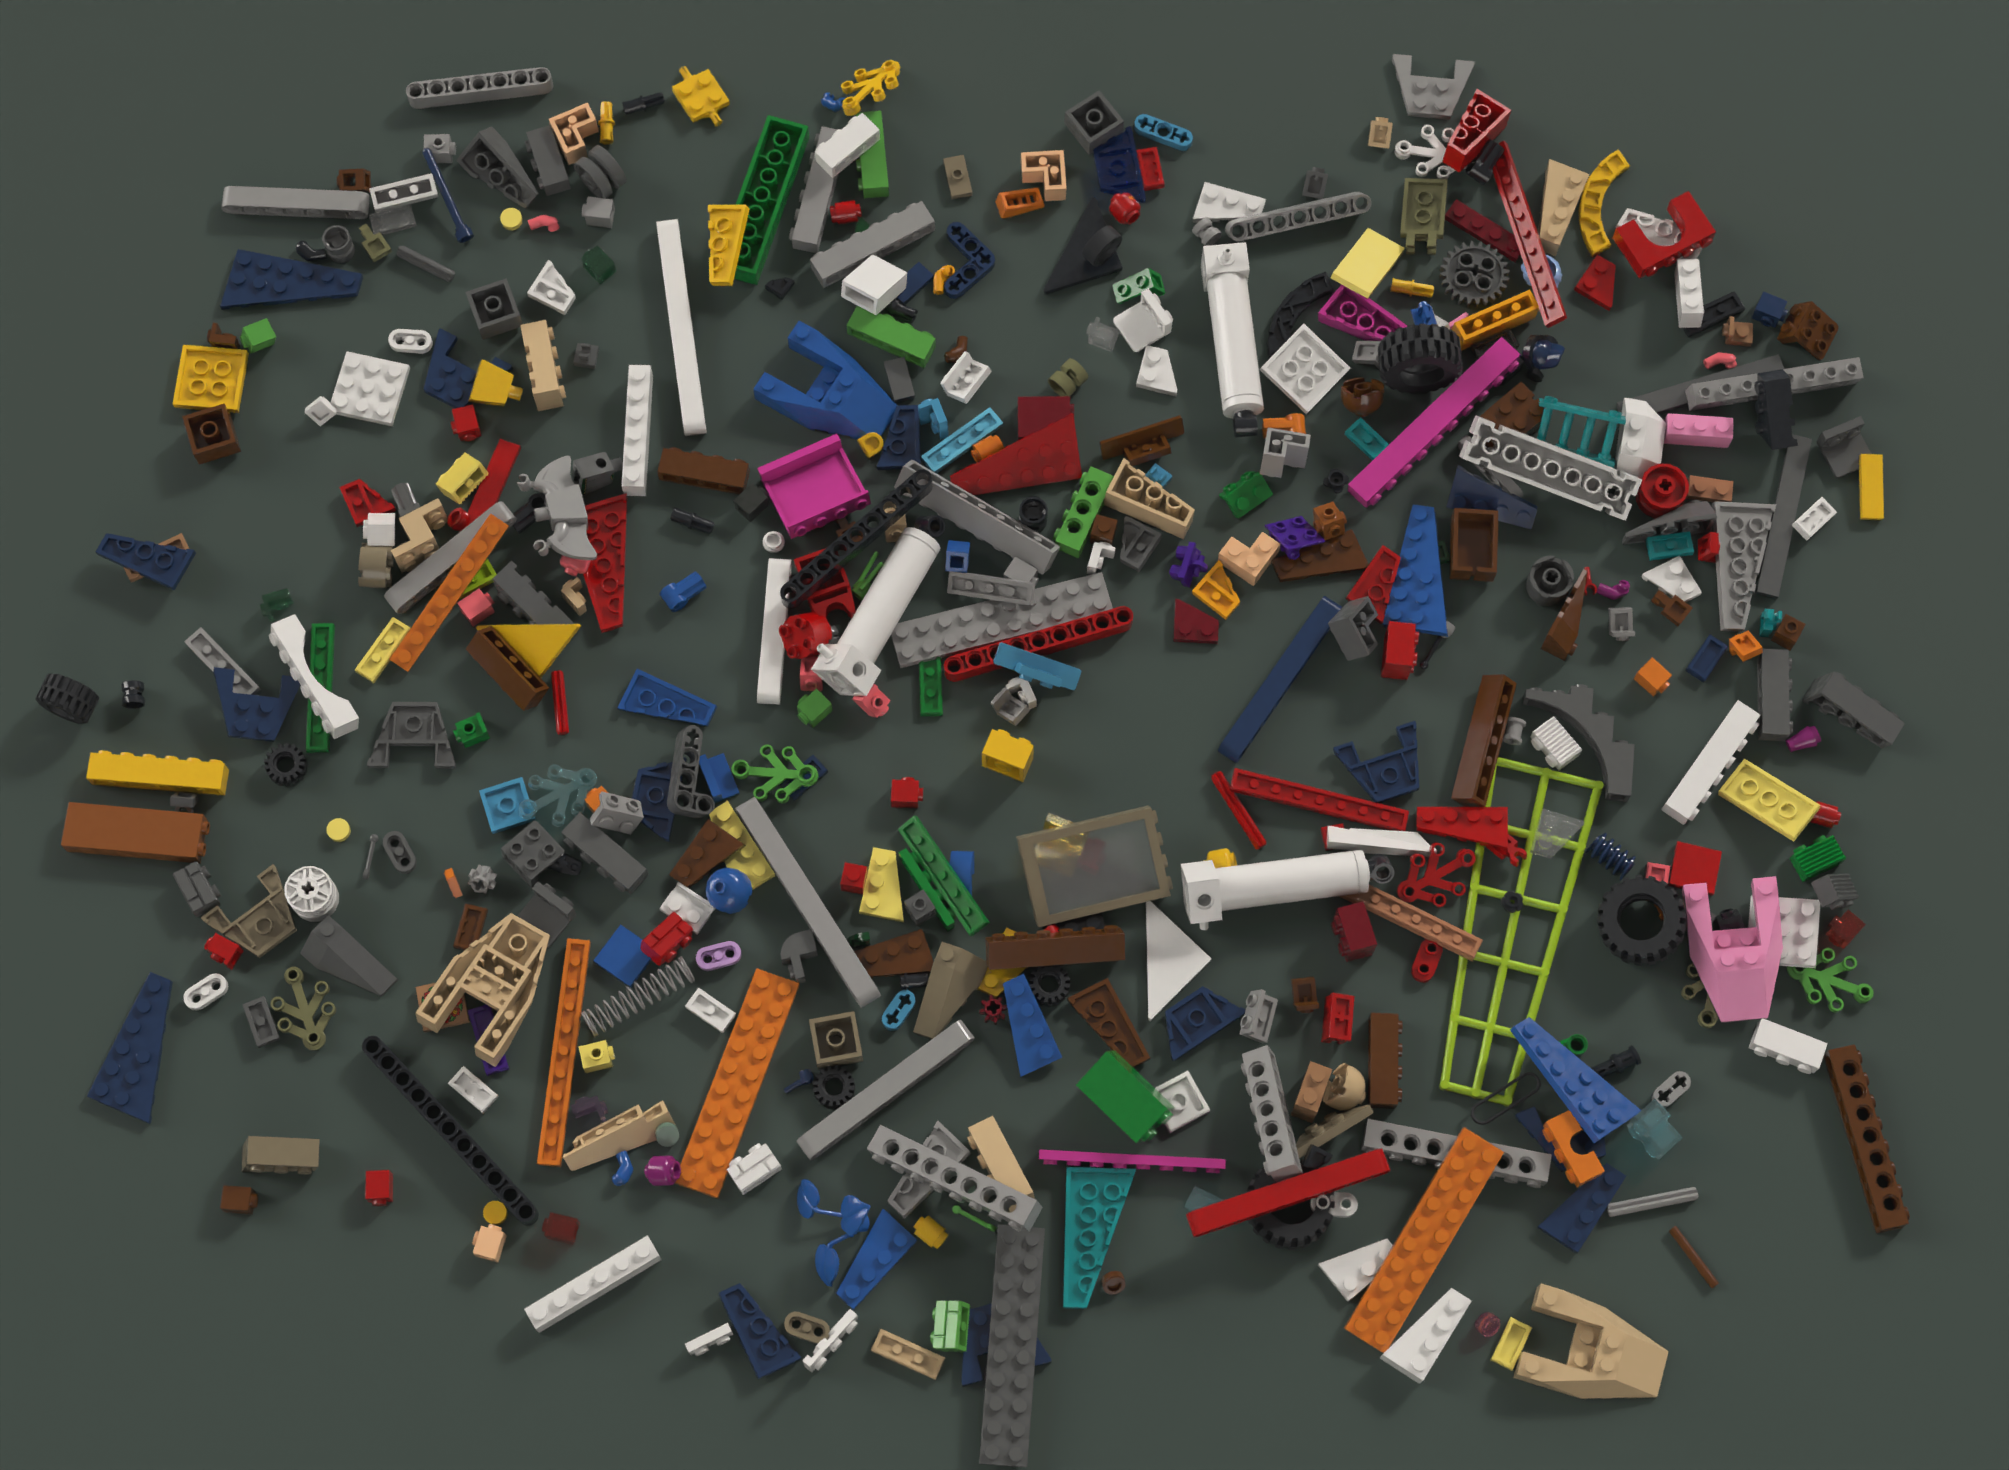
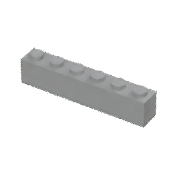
M822 126L820 134H816L814 146L817 148L822 142L826 143L837 129ZM812 152L809 160L811 169L806 171L804 183L806 188L801 190L799 202L802 203L800 209L797 208L795 211L794 221H796L795 228L792 227L790 230L789 240H792L793 249L818 253L839 173L832 178L816 162L815 153Z
M922 201L917 204L912 203L900 213H893L886 220L872 224L867 230L854 233L846 241L837 242L830 249L816 253L810 259L811 269L822 287L825 288L848 276L872 254L883 258L935 231V221Z

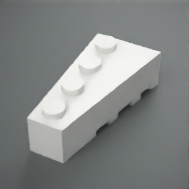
M1451 1288L1384 1352L1380 1359L1420 1384L1467 1310L1471 1300Z

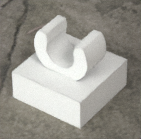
M320 396L305 408V413L319 426H322L336 415V409L325 397Z

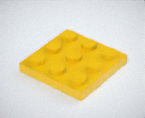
M183 345L173 398L174 408L204 410L225 403L229 412L239 413L249 356L248 351Z

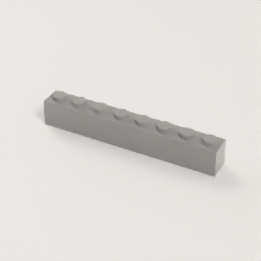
M911 460L903 466L894 488L901 485L920 469L928 470L932 475L933 488L919 502L921 506L937 512L938 516L949 519L957 527L973 533L977 539L990 543L993 548L1007 553L1012 559L1014 557L1019 558L1038 569V573L1042 575L1051 568L1061 546L916 461ZM921 479L917 483L919 485H926L928 481ZM909 493L903 494L904 496L912 497Z

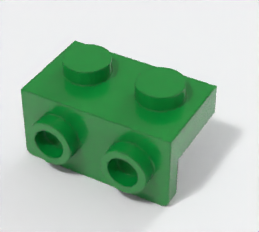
M1245 472L1240 476L1241 479L1238 482L1226 485L1223 488V492L1219 494L1220 499L1226 501L1235 518L1239 519L1273 495L1260 472Z

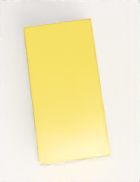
M1510 1317L1491 1361L1512 1371L1532 1327Z

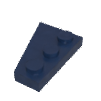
M918 405L896 406L877 470L902 469L911 460L920 464Z

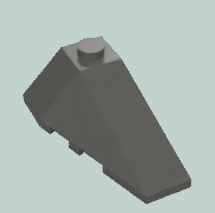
M329 915L313 929L300 953L316 969L334 975L341 980H346L379 996H383L398 980Z

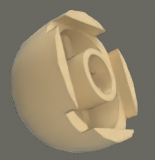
M1346 1063L1339 1065L1332 1073L1336 1076L1333 1082L1328 1081L1323 1102L1334 1109L1346 1111L1364 1101L1366 1085L1364 1077L1357 1069Z

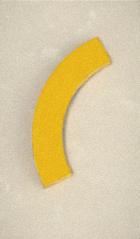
M1619 149L1602 160L1589 176L1580 199V230L1584 243L1592 257L1611 247L1601 221V207L1603 197L1610 184L1630 167Z

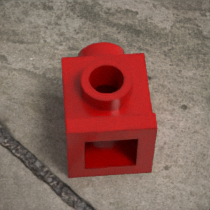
M217 933L214 934L213 938L210 937L204 946V949L211 954V959L220 964L224 963L230 970L234 968L244 951L238 944Z

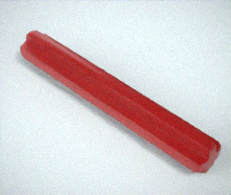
M1221 771L1214 773L1211 776V780L1255 849L1263 848L1266 845L1265 838L1236 793L1229 791V782Z

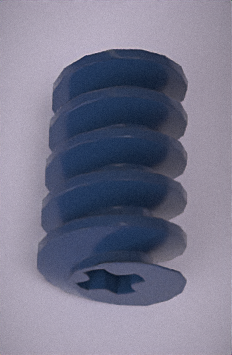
M1605 832L1594 840L1585 853L1593 850L1591 858L1594 859L1600 856L1598 863L1601 865L1607 862L1606 870L1614 867L1612 875L1616 876L1621 873L1619 879L1621 881L1635 865L1636 856L1627 858L1628 850L1620 853L1621 844L1613 847L1614 839L1605 841L1607 836Z

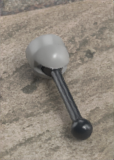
M1446 621L1448 637H1450L1456 628L1453 624ZM1438 635L1424 661H1421V669L1428 668V662L1441 639L1448 637Z

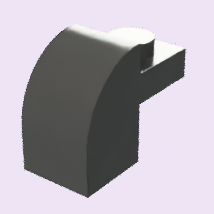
M812 929L791 935L786 939L781 949L782 964L792 963L788 965L790 977L796 978L798 983L806 982L801 960L818 956Z

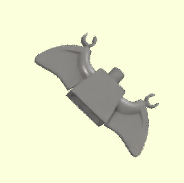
M564 456L546 465L536 476L535 482L530 481L528 475L520 474L519 479L521 482H517L521 491L525 492L534 488V491L545 495L546 507L534 509L537 522L549 520L551 529L554 531V534L547 538V542L537 540L533 544L535 550L543 547L538 551L539 555L546 556L551 547L554 551L566 557L579 560H595L597 553L586 534V530H588V516L579 484H574L570 475L571 457Z

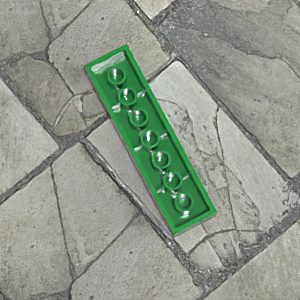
M770 115L766 118L736 205H747L749 214L734 279L758 285L809 141V128L807 125Z

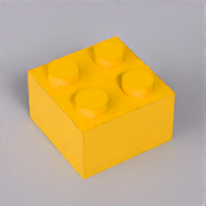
M992 729L982 751V766L1024 782L1033 761L1034 745L1025 738L1020 737L1016 739L1011 737L1007 731Z

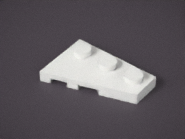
M1205 182L1193 222H1199L1206 217L1212 220V222H1220V220H1233L1260 214L1263 212L1266 199Z

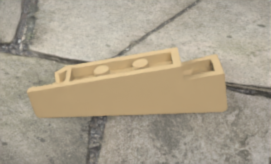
M663 1100L645 1112L641 1110L638 1104L577 1136L572 1142L574 1149L564 1154L563 1158L570 1170L574 1171L615 1156L622 1151H628L657 1140L655 1131L660 1124L665 1122L675 1123Z

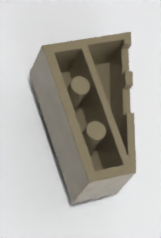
M248 1136L243 1144L242 1172L288 1173V1171H298V1174H312V1171L318 1168L319 1139Z

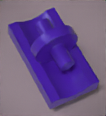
M1189 542L1188 546L1177 547L1176 558L1183 562L1181 566L1172 565L1169 571L1171 578L1180 581L1185 587H1190L1193 576L1199 577L1200 572H1207L1208 565L1203 562L1205 557L1200 555L1201 551L1196 548V543Z

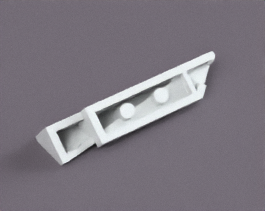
M1327 826V849L1362 850L1364 853L1403 856H1412L1418 853L1424 857H1430V845L1418 832L1354 828L1348 830Z

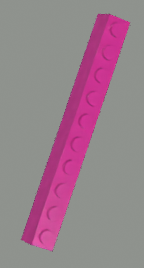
M1501 337L1348 484L1347 491L1365 508L1370 504L1375 505L1381 499V494L1386 489L1389 491L1396 485V479L1401 474L1405 476L1412 469V464L1416 460L1421 461L1427 455V449L1430 446L1439 444L1443 439L1442 435L1447 430L1449 432L1458 425V420L1462 416L1466 417L1474 409L1473 405L1477 401L1482 402L1489 395L1488 391L1493 386L1496 388L1503 382V376L1508 371L1512 373L1519 366L1520 353Z

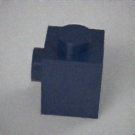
M1763 291L1752 319L1759 321L1764 326L1776 328L1778 322H1783L1788 310L1784 308L1787 301Z

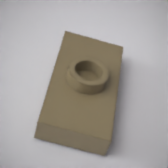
M964 155L943 158L951 199L972 196Z

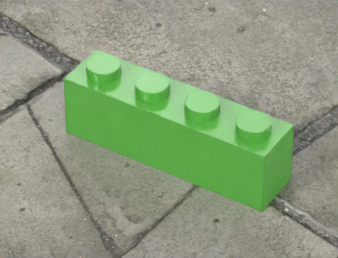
M881 111L859 112L856 114V117L863 113L880 130V140L860 156V159H856L857 172L862 173V178H858L859 191H863L864 198L889 196L882 113Z
M858 305L847 323L848 335L900 358L905 357V360L922 368L926 367L936 348V338L929 332H920L914 329L912 325L905 322L902 324L888 314L882 315L878 313L874 315Z

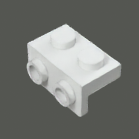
M964 352L944 376L940 384L947 396L967 404L992 371L989 366L973 360L968 352Z

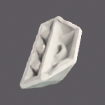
M1624 398L1622 416H1625L1626 423L1625 425L1620 424L1614 469L1618 470L1616 474L1618 476L1623 471L1642 479L1644 473L1651 466L1661 463L1666 422L1646 401Z

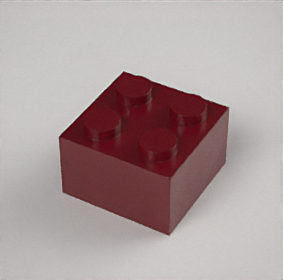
M1364 901L1337 908L1335 916H1333V922H1331V927L1334 935L1339 937L1338 949L1341 957L1345 956L1346 962L1373 955L1377 941Z

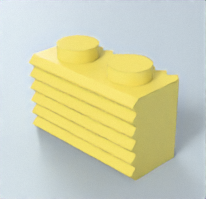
M465 452L460 458L455 460L453 466L445 474L440 476L436 486L445 496L458 504H462V501H465V498L488 476V472L480 461Z

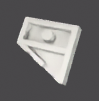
M549 260L527 292L528 297L563 315H566L576 299L574 292L567 286L561 274L559 275L553 263Z
M1146 345L1136 387L1172 396L1177 395V387L1167 350Z
M1680 556L1643 573L1641 576L1646 582L1649 580L1658 586V590L1670 595L1672 598L1674 595H1677L1685 602L1700 596L1702 593Z

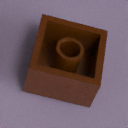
M225 403L182 416L193 455L199 465L241 452L232 418Z

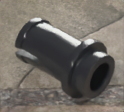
M927 972L911 975L904 973V975L900 976L901 989L908 990L909 988L926 987L928 983Z

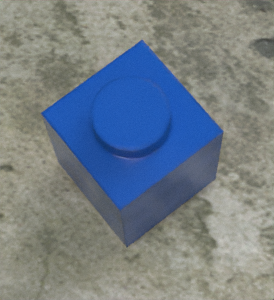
M948 540L945 571L967 573L970 542Z

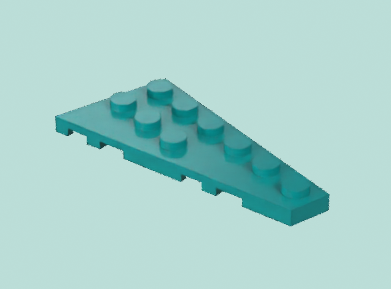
M1066 1168L1063 1308L1087 1309L1136 1169Z

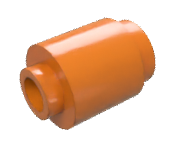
M990 435L973 444V450L970 452L975 462H979L987 456L1004 449V446L997 435L993 437Z

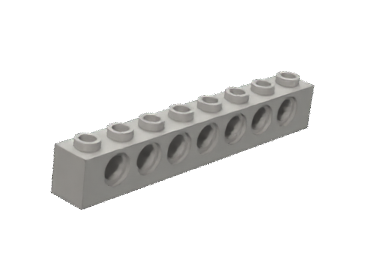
M1859 357L1783 369L1790 377L1792 394L1853 385L1864 378ZM1757 374L1691 384L1685 390L1689 411L1758 400V395L1755 391Z
M1367 1119L1361 1150L1367 1153L1382 1148L1384 1154L1388 1155L1391 1160L1403 1161L1404 1158L1412 1160V1163L1416 1165L1435 1164V1168L1438 1169L1457 1136ZM1381 1137H1390L1393 1141V1145H1383L1381 1142ZM1412 1141L1416 1149L1413 1151L1407 1150L1404 1142ZM1491 1143L1504 1152L1501 1159L1506 1161L1507 1168L1501 1169L1496 1165L1489 1179H1494L1496 1176L1504 1178V1181L1508 1183L1522 1181L1527 1182V1186L1540 1188L1541 1185L1544 1186L1548 1182L1552 1154ZM1427 1146H1436L1438 1149V1154H1429L1427 1151ZM1526 1163L1530 1167V1172L1523 1173L1519 1169V1164Z
M882 1125L879 1126L867 1147V1150L873 1155L871 1158L882 1165L887 1162L891 1164V1168L900 1174H903L905 1171L911 1174L910 1178L922 1184L923 1181L930 1183L929 1187L939 1193H942L944 1190L950 1193V1198L960 1203L964 1200L969 1203V1207L978 1212H981L983 1209L989 1212V1217L999 1222L1003 1219L1009 1222L1008 1226L1019 1232L1021 1229L1030 1232L1043 1208L1037 1200ZM899 1148L898 1152L891 1156V1152ZM918 1157V1161L910 1165L911 1160ZM933 1167H938L934 1174H929ZM957 1176L956 1181L952 1184H949V1180L952 1177ZM972 1186H977L973 1193H968ZM997 1195L994 1202L988 1203L991 1196ZM1016 1205V1209L1008 1213L1009 1207Z

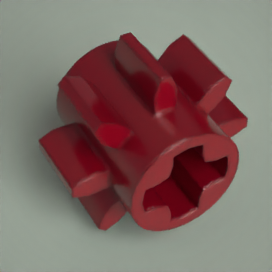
M990 995V1000L987 1002L981 1001L985 1009L979 1010V1014H985V1023L991 1020L997 1025L999 1018L1005 1020L1006 1016L1002 1011H1006L1008 1008L1007 1005L1001 1004L1002 997L997 1000L993 999V996ZM990 1006H995V1009H997L996 1014H992Z

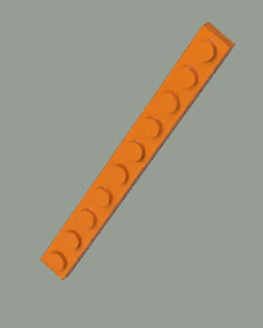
M567 938L537 1158L538 1165L561 1167L591 946L590 940Z

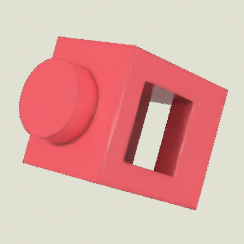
M873 684L867 696H854L852 698L869 716L876 718L887 713L889 710L887 705L891 701L878 689L876 684Z

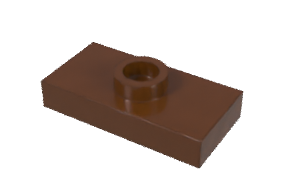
M465 904L453 944L454 949L465 951L470 947L471 943L481 938L488 913L487 908Z

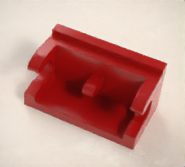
M1331 993L1325 997L1321 1042L1338 1041V1044H1344L1347 1041H1351L1355 996Z

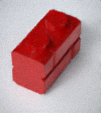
M672 912L642 940L640 949L658 966H661L665 961L670 963L677 955L676 951L680 947L684 949L691 943L693 928L686 921H683L677 913Z

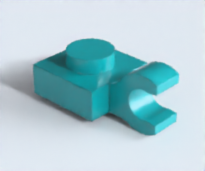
M1764 609L1760 615L1759 637H1769L1771 632L1776 629L1777 623L1782 621V611L1774 613V609Z

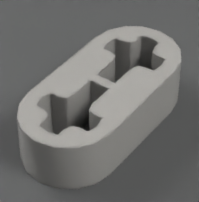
M1682 1071L1672 1074L1652 1093L1653 1104L1661 1109L1670 1106L1690 1087L1691 1079L1689 1075ZM1675 1078L1678 1080L1682 1078L1684 1080V1088L1680 1085L1674 1090L1672 1086L1676 1083ZM1668 1090L1670 1092L1666 1097L1668 1102L1664 1100L1660 1102L1658 1100L1659 1093L1664 1094Z

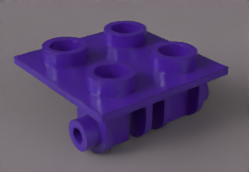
M1302 516L1265 525L1269 531V536L1280 543V550L1285 552L1289 559L1296 560L1300 555V548L1325 542Z

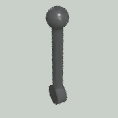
M376 834L370 836L371 845L366 868L363 872V879L367 880L370 875L375 843L379 840Z

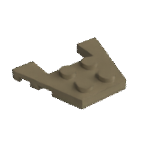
M274 864L257 876L270 895L231 923L218 905L201 917L204 923L258 958L264 956L297 931L278 870Z

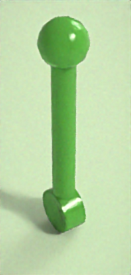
M954 1205L952 1208L953 1213L961 1214L992 1232H995L997 1229L992 1224H988L962 1210L959 1205Z

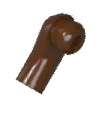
M958 336L957 347L944 354V359L947 363H956L961 355L967 352L968 338L966 336Z

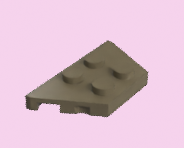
M1370 1105L1338 1113L1336 1111L1331 1112L1324 1117L1325 1121L1318 1125L1314 1123L1305 1128V1133L1300 1135L1296 1143L1299 1159L1306 1155L1311 1144L1319 1147L1372 1115L1374 1112Z

